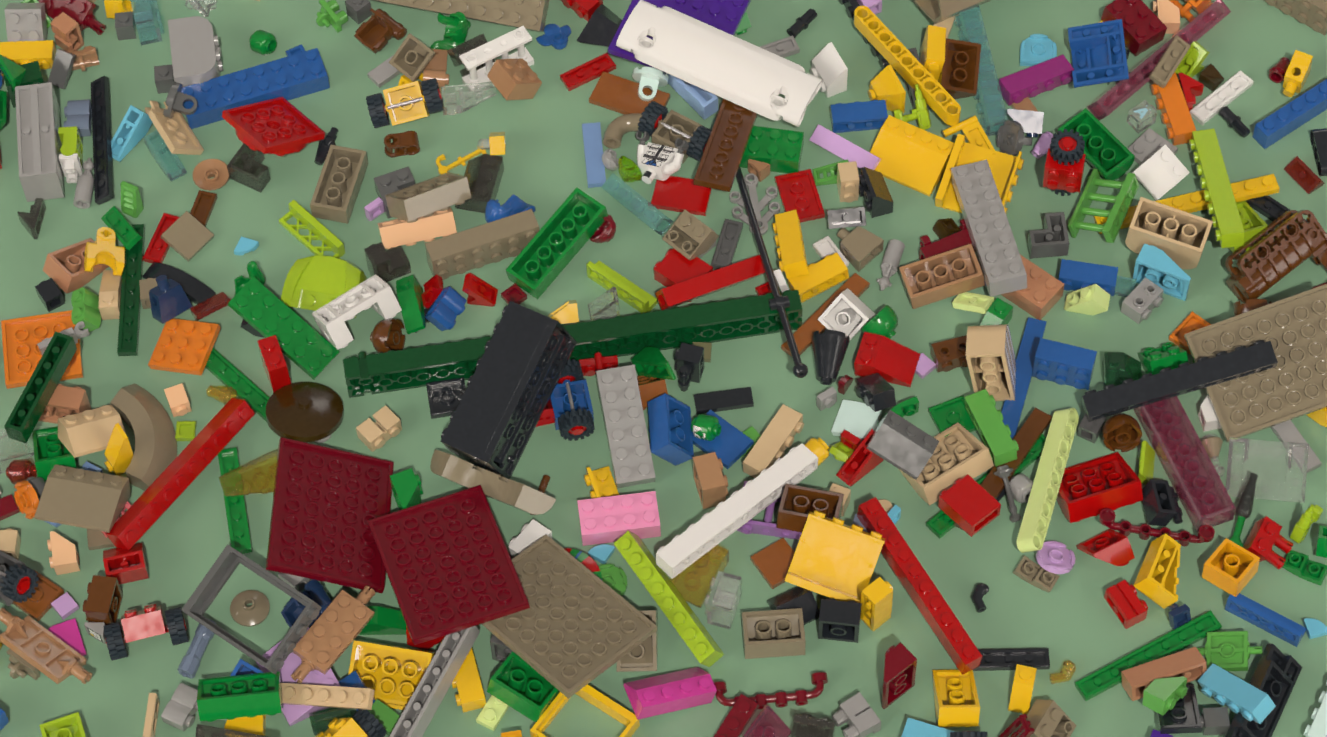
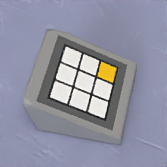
M85 622L84 626L87 633L106 644L103 627L105 623Z

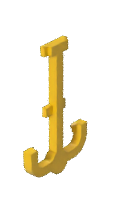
M479 145L476 151L462 158L461 156L458 157L457 161L448 166L441 165L440 161L446 160L445 155L442 154L436 159L438 172L440 175L447 173L460 164L465 166V162L481 153L485 156L487 153L482 145Z

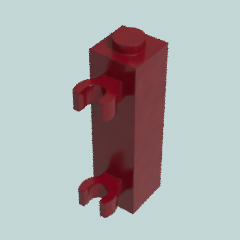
M960 220L962 224L959 226L961 231L931 243L928 235L920 237L922 242H920L919 259L923 260L972 244L965 220Z

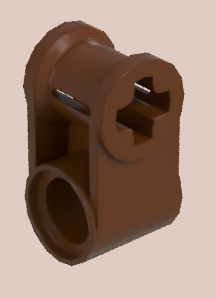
M415 131L388 134L384 138L385 154L388 157L415 155L420 151L418 135Z

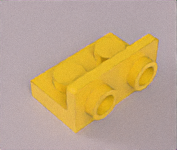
M609 466L591 471L590 467H586L584 480L586 486L591 487V499L619 495Z

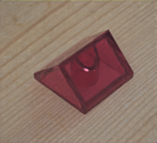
M765 705L743 737H789L792 731L768 705Z

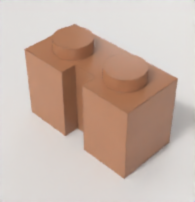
M64 12L55 17L50 23L52 31L55 33L56 45L63 50L73 49L78 51L84 45L78 22Z

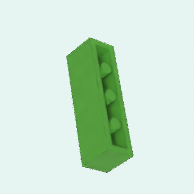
M984 389L965 396V408L984 445L989 449L995 467L1016 460L1017 451L1019 450L1018 444L1015 439H1011L1010 428L1007 424L1004 425L1001 411L996 410V402L993 395H989L987 390Z

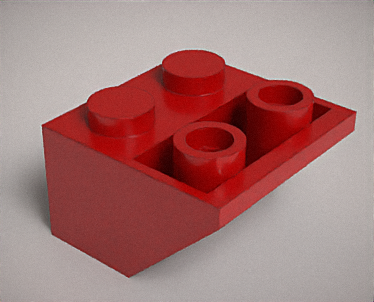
M142 542L134 544L130 550L114 548L103 551L106 577L117 578L119 585L149 578Z

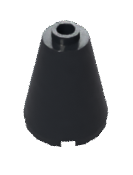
M818 330L812 333L811 338L816 377L821 384L831 385L837 379L850 337L846 338L845 333L835 330H825L824 333L819 334Z

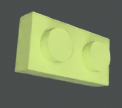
M964 292L958 294L952 301V305L955 309L986 314L995 300L994 297Z
M491 695L478 715L476 722L494 731L510 706Z

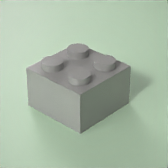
M8 3L5 8L8 42L46 41L48 35L45 3Z

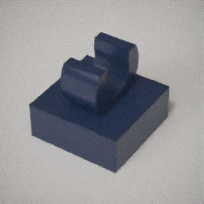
M1176 603L1168 606L1169 610H1171L1168 612L1170 627L1173 630L1191 621L1190 608L1186 604L1180 607Z

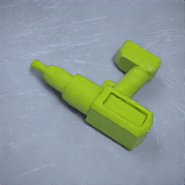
M915 84L916 109H912V113L903 116L902 110L896 109L894 110V116L904 122L918 119L919 128L927 130L932 126L929 110L918 84Z
M1310 505V508L1301 515L1299 521L1295 524L1290 538L1296 543H1301L1305 539L1311 524L1319 520L1323 509L1318 505Z

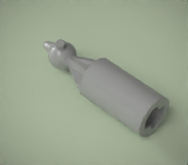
M91 158L83 162L84 172L77 179L73 204L80 209L89 208L94 185V179L91 174L94 164Z
M892 239L888 243L881 264L883 277L877 279L881 291L888 286L891 287L892 283H890L889 278L898 270L905 248L904 243L899 240Z

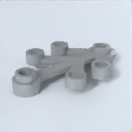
M749 173L744 177V180L749 190L751 203L758 225L761 226L759 228L763 236L768 231L767 223L774 215L780 212V204L778 202H771L769 204L772 199L777 197L778 191L774 186L768 187L766 195L758 202L756 191L758 177L753 173ZM732 191L730 193V202L739 205L732 209V216L748 224L750 231L753 233L748 215L743 213V208L746 209L743 198H741V194L738 191ZM769 204V211L761 218L760 212Z

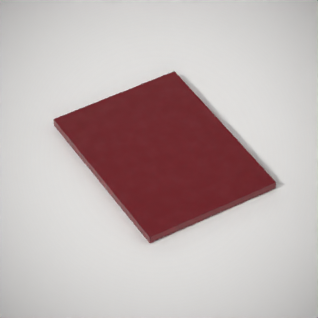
M280 437L266 570L362 590L365 586H369V591L372 588L376 593L382 594L386 570L369 528L368 520L390 514L392 493L390 475H393L394 462Z
M481 485L368 520L369 528L414 645L530 608Z

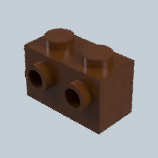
M967 335L931 344L930 354L933 362L936 364L937 373L942 371L948 372L958 367H968L966 360Z

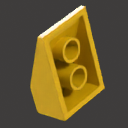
M932 670L935 713L938 727L979 726L980 704L973 670L963 675L959 670Z

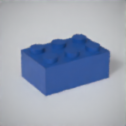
M1040 338L1032 377H1036L1039 380L1056 382L1059 385H1069L1077 389L1089 390L1097 351Z
M666 393L648 401L651 453L675 466L692 459L694 451L690 407Z

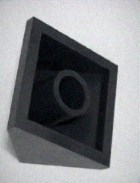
M799 586L767 600L771 610L802 608L804 625L818 619L820 615L812 591Z

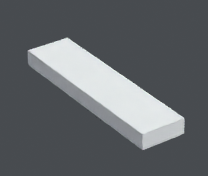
M1240 70L1191 109V117L1203 126L1218 114L1222 108L1229 105L1249 89L1254 81Z

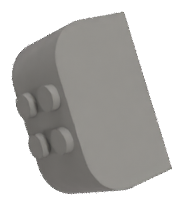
M200 16L168 20L174 81L181 83L182 87L220 77V71H223L221 48L218 35H214L211 23Z

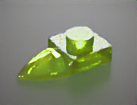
M621 156L618 164L619 174L623 181H642V173L637 164L631 159Z

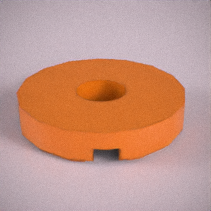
M28 481L17 482L14 488H17V491L14 492L16 505L22 514H26L25 518L33 519L39 504L38 495Z

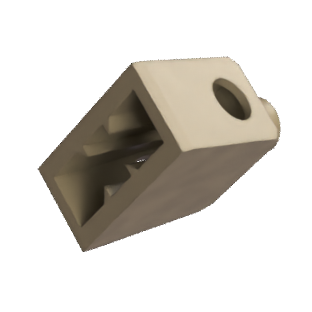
M860 226L856 227L852 232L842 228L837 234L842 240L840 242L841 253L858 272L883 251L884 240Z

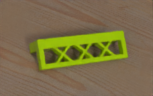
M295 200L288 204L290 211L279 219V223L312 253L324 256V251H333L335 253L333 257L337 258L345 254L343 242ZM294 217L297 220V224L289 225L286 221ZM299 229H308L310 231L309 235H300ZM312 240H320L322 246L311 245Z
M589 261L586 264L588 278L639 312L649 313L658 304V299L601 261H598L596 264Z

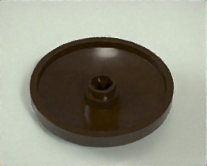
M314 382L292 383L278 389L271 395L266 405V420L271 430L282 438L301 442H314L330 436L339 428L343 420V403L339 395L325 385Z

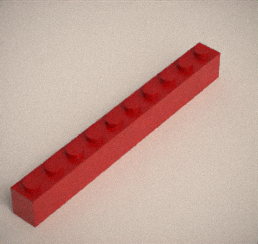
M231 398L118 519L110 533H105L116 548L130 550L254 416L255 413L245 400Z
M874 497L860 504L857 512L858 519L868 533H871V531L878 532L885 539L881 549L882 555L961 674L963 675L979 667L982 659L981 653L878 499Z

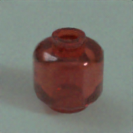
M29 459L12 460L6 469V476L14 485L32 476L36 478L37 475L36 466Z

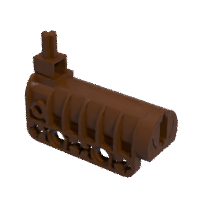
M1286 211L1226 259V268L1232 275L1226 280L1228 287L1245 304L1246 299H1257L1308 258H1312L1316 265L1324 266L1327 270V234L1311 211ZM1302 214L1308 215L1306 220L1303 218ZM1232 259H1233V260H1238V262H1237V266H1238V267H1232V266H1231V265L1233 264Z

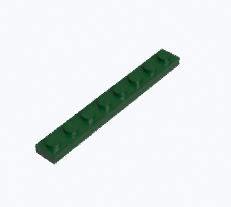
M144 224L132 225L142 238L130 250L125 248V264L121 284L118 356L138 355L141 304L139 280H142Z

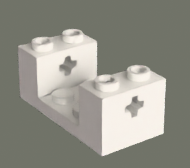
M375 274L314 311L312 315L323 337L338 350L346 347L354 340L345 323L346 320L353 319L356 314L370 307L384 319L395 317L402 309L390 285Z

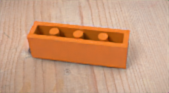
M1175 72L1164 88H1161L1155 82L1151 84L1152 94L1157 98V109L1161 110L1162 123L1166 124L1167 137L1171 139L1174 146L1189 143V139H1192V131H1196Z

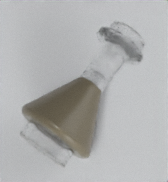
M1207 434L1202 438L1200 447L1211 459L1213 468L1210 469V474L1214 478H1219L1225 472V468L1220 466L1218 458L1223 440L1216 434Z

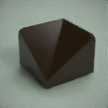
M1209 64L1199 76V82L1211 91H1214L1224 81L1223 76L1212 64Z

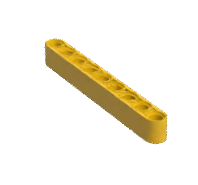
M857 7L854 11V26L914 90H916L915 84H918L926 103L944 123L950 126L957 125L960 121L961 106L868 7Z

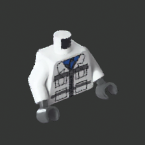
M638 130L636 132V138L640 140V145L638 144L637 163L643 175V182L651 184L653 179L665 181L671 174L680 170L684 157L683 151L689 148L687 141L677 138L675 141L677 148L650 142L645 145V142L650 138L649 134L644 131V136L641 138V131Z

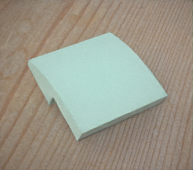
M843 400L831 432L833 436H841V433L847 430L861 439L862 442L871 429L876 431L882 410L874 412L865 403Z

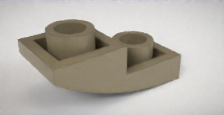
M1025 555L1013 571V574L1046 592L1052 590L1060 577L1057 574L1046 571Z

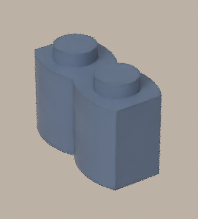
M90 99L68 101L67 106L64 107L65 118L67 117V121H64V127L77 126L80 137L91 136L92 109Z

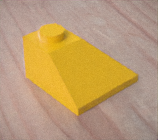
M890 64L870 82L868 95L871 101L885 100L887 110L894 112V110L900 109L904 114L906 91Z

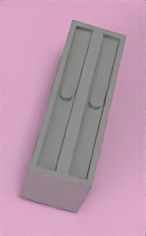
M52 82L16 86L19 179L27 202L64 198L63 170L59 161L60 148L62 146L58 134V129L61 127L60 108Z

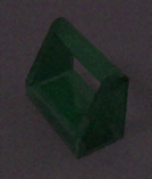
M330 708L309 714L314 735L320 732L324 733L329 728L328 724L335 718L352 717L350 709Z

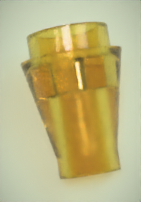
M210 385L207 389V396L226 405L231 398H236L237 392L230 386Z

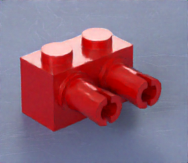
M1265 516L1255 522L1243 548L1260 557L1259 562L1266 560L1279 570L1284 565L1286 559L1272 550L1273 545L1287 554L1292 549L1293 543L1280 535L1282 526Z

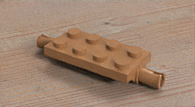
M365 586L357 598L342 590L293 649V653L301 659V665L291 675L294 681L298 679L297 683L301 684L310 671L319 670L324 675L328 672L374 616V611L365 606L376 594L372 588L369 591L370 587Z
M1 608L0 621L7 626V629L0 634V642L56 684H59L70 675L75 676L83 684L90 681L92 673L83 668L87 660L85 657L30 616L21 619L18 616H13L5 608Z

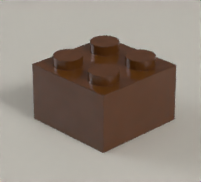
M93 575L92 582H89L87 587L88 598L83 602V612L86 614V620L88 622H104L105 625L117 623L123 598L118 580L114 577Z

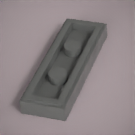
M725 219L711 263L714 269H720L732 264L743 229V222Z

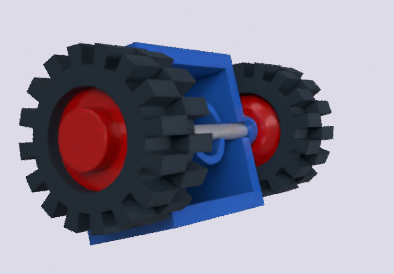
M575 359L568 360L549 399L553 407L555 429L560 430L561 437L565 440L568 439V441H572V439L577 441L578 438H581V440L585 439L584 436L589 437L590 434H593V430H595L593 408L586 379L583 380L581 364Z

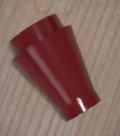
M1282 57L1269 70V78L1273 82L1281 83L1284 81L1290 60Z

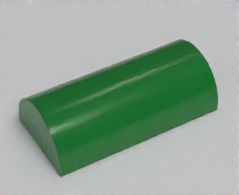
M1086 108L1058 128V131L1061 130L1062 133L1064 129H1067V132H1070V129H1072L1074 134L1077 131L1079 136H1083L1085 141V160L1094 169H1097L1104 179H1119L1129 170L1134 162L1135 156Z

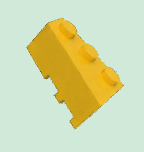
M1166 533L1151 542L1133 585L1163 609L1178 601L1176 585L1179 584L1177 568L1180 567L1181 544Z

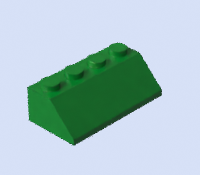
M277 671L276 674L267 672L199 679L197 706L200 721L212 722L219 719L232 720L238 717L252 718L257 715H276L277 713H282L280 671Z

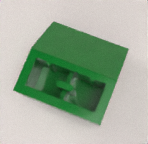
M1172 342L1163 343L1158 348L1148 347L1143 352L1138 353L1139 360L1146 374L1152 373V375L1160 373L1159 371L1162 369L1171 368L1172 370L1179 368L1178 365L1188 362L1187 351Z

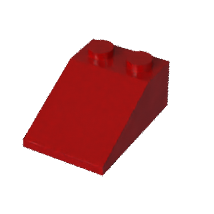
M864 332L854 362L855 375L865 377L879 373L888 383L911 388L921 354L883 335Z

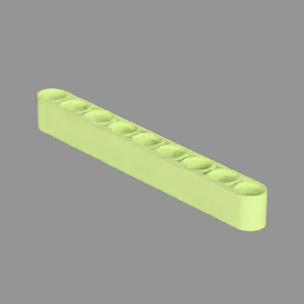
M1075 408L1058 410L1053 414L1017 537V547L1021 553L1038 551L1043 547L1079 421V415Z

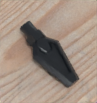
M332 127L326 137L319 141L314 161L317 165L324 163L330 145H336L337 128Z

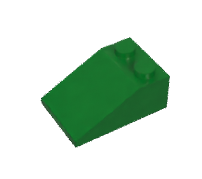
M58 427L34 430L32 432L34 459L38 477H42L46 481L54 465L77 468L76 458L58 439Z

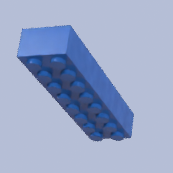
M318 48L216 77L207 82L182 87L181 93L191 95L197 100L198 107L196 112L191 115L185 114L189 127L194 129L224 120L222 118L224 110L278 97H284L288 101L329 89L330 85ZM186 101L183 107L191 109L194 104L191 101Z

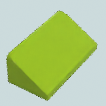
M1144 440L1140 449L1138 478L1141 480V484L1146 485L1150 479H1153L1155 451Z

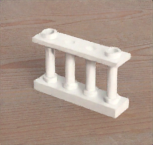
M524 26L459 56L466 69L470 72V74L462 77V82L470 94L493 84L487 75L495 63L492 62V59L500 55L502 59L523 58L528 63V66L534 65L533 57L524 47V44L532 41V37ZM517 48L518 51L510 55L508 54L509 51ZM485 63V67L476 69L477 66Z

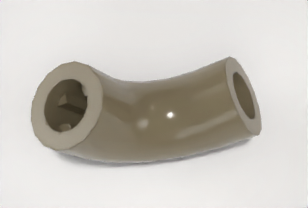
M642 113L624 114L614 119L604 133L603 144L611 149L619 148L624 134L639 130L638 123Z

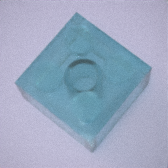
M130 0L141 46L162 41L161 34L164 33L157 0Z

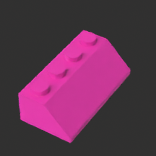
M699 667L627 682L623 685L637 720L712 703L717 692L710 673Z

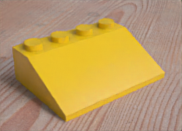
M889 115L881 127L870 153L881 159L875 171L881 172L883 177L930 197L945 172L954 142Z
M354 640L348 675L356 670L367 688L374 690L373 697L375 700L378 699L389 708L404 710L436 652Z

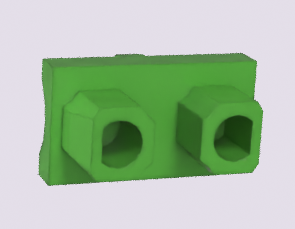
M319 0V4L322 7L320 12L317 13L316 23L318 26L329 27L331 24L337 33L342 31L341 25L348 21L345 11L342 10L335 14V11L339 10L336 0L328 2Z

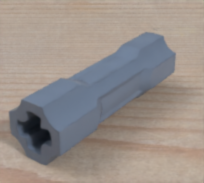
M200 623L195 631L190 647L177 669L180 675L190 679L195 677L202 656L209 641L212 640L215 634Z

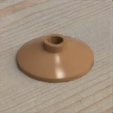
M218 159L204 160L193 170L194 183L199 188L208 191L223 187L230 176L228 166Z

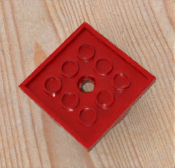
M284 97L240 106L222 112V118L235 128L238 139L249 146L251 150H258L264 154L270 153L284 156L285 154L300 152L307 143L322 140L325 137L323 130Z

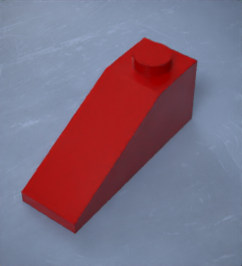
M871 429L836 474L850 487L884 460L867 449L875 432L873 429Z

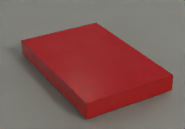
M811 169L775 176V183L784 212L797 210L800 223L825 217Z
M669 176L665 181L656 180L651 208L675 212L687 210L694 215L706 216L712 188L694 185V179Z

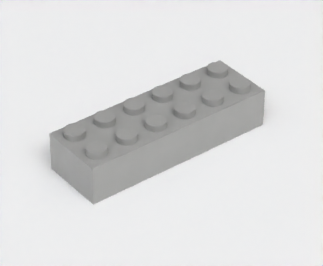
M635 365L596 371V381L616 487L623 488L655 482L656 477Z

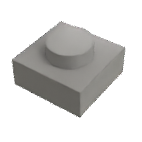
M833 386L817 395L816 406L820 411L832 407L837 402V391Z

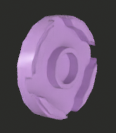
M1046 541L1042 549L1036 551L1038 564L1046 571L1054 574L1070 572L1074 567L1076 557L1071 549L1069 551L1065 544L1057 541Z

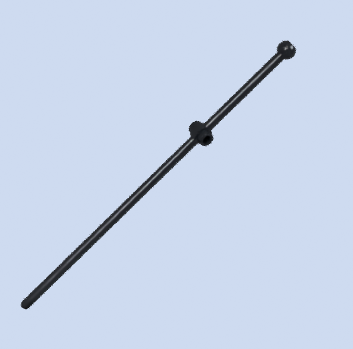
M739 166L736 179L774 298L769 299V307L771 311H778L795 365L793 367V374L798 378H803L807 375L808 368L801 361L785 308L790 307L788 296L782 297L780 295Z

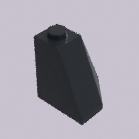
M601 4L594 11L577 41L609 47L622 19L605 5Z

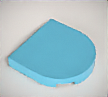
M1032 34L1021 43L1020 66H1034L1057 57L1056 43L1049 39L1047 35Z

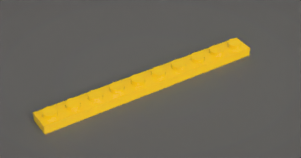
M1274 174L1231 183L1236 202L1279 193L1280 190ZM1205 190L1155 201L1187 213L1206 210L1207 204H1209L1204 199ZM1137 205L1129 208L1120 229L1130 227ZM1094 216L1095 224L1103 225L1108 219L1107 217Z

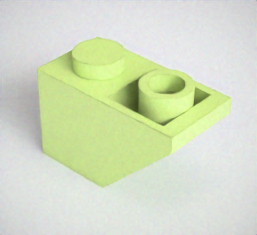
M1097 284L1067 293L1064 310L1092 316L1106 312L1109 307L1110 294Z

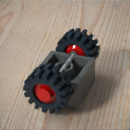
M0 551V602L9 607L13 601L22 603V601H27V597L31 598V593L36 592L34 588L38 587L36 581H39V578L37 577L38 574L33 569L27 567L25 563Z

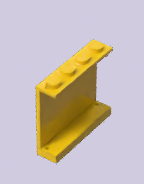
M958 134L935 197V206L962 213L952 184L951 168L987 160L1005 213L1007 214L1008 208H1006V204L1011 202L1013 196L1011 189L1017 185L1019 178L1017 172L1018 169L1022 170L1024 164L1022 152L1019 151L1018 156H1013L967 143L965 142V135Z
M814 510V513L809 512L785 581L836 599L837 601L846 602L852 600L861 603V591L869 585L885 539L878 532L871 531V533L863 531L864 528L859 525L852 524V526L844 524V520L833 517V520L825 517L826 514L817 510Z

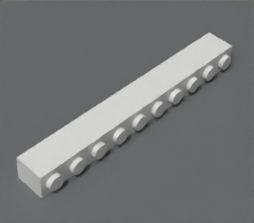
M802 443L797 447H793L787 455L777 459L771 467L764 469L754 480H749L742 489L733 492L730 498L720 502L710 513L704 514L697 523L691 524L681 535H676L669 544L660 547L656 553V564L673 579L783 495L785 484L797 485L818 469V457Z

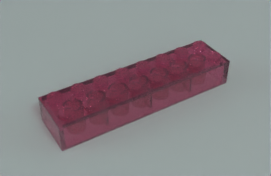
M1178 397L1135 408L1134 411L1196 531L1199 532V528L1202 525L1213 527L1233 520L1236 508Z

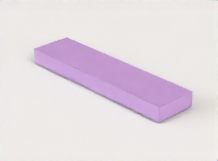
M819 124L810 138L811 142L843 160L848 159L849 162L856 161L857 167L860 169L866 167L875 170L881 160L879 157Z

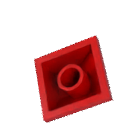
M1108 529L1076 545L1077 549L1115 566H1125L1130 560L1135 558L1128 537L1112 529Z

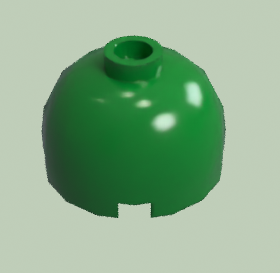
M886 305L861 331L863 334L864 332H869L891 339L896 334L894 330L898 325L897 314L889 305Z

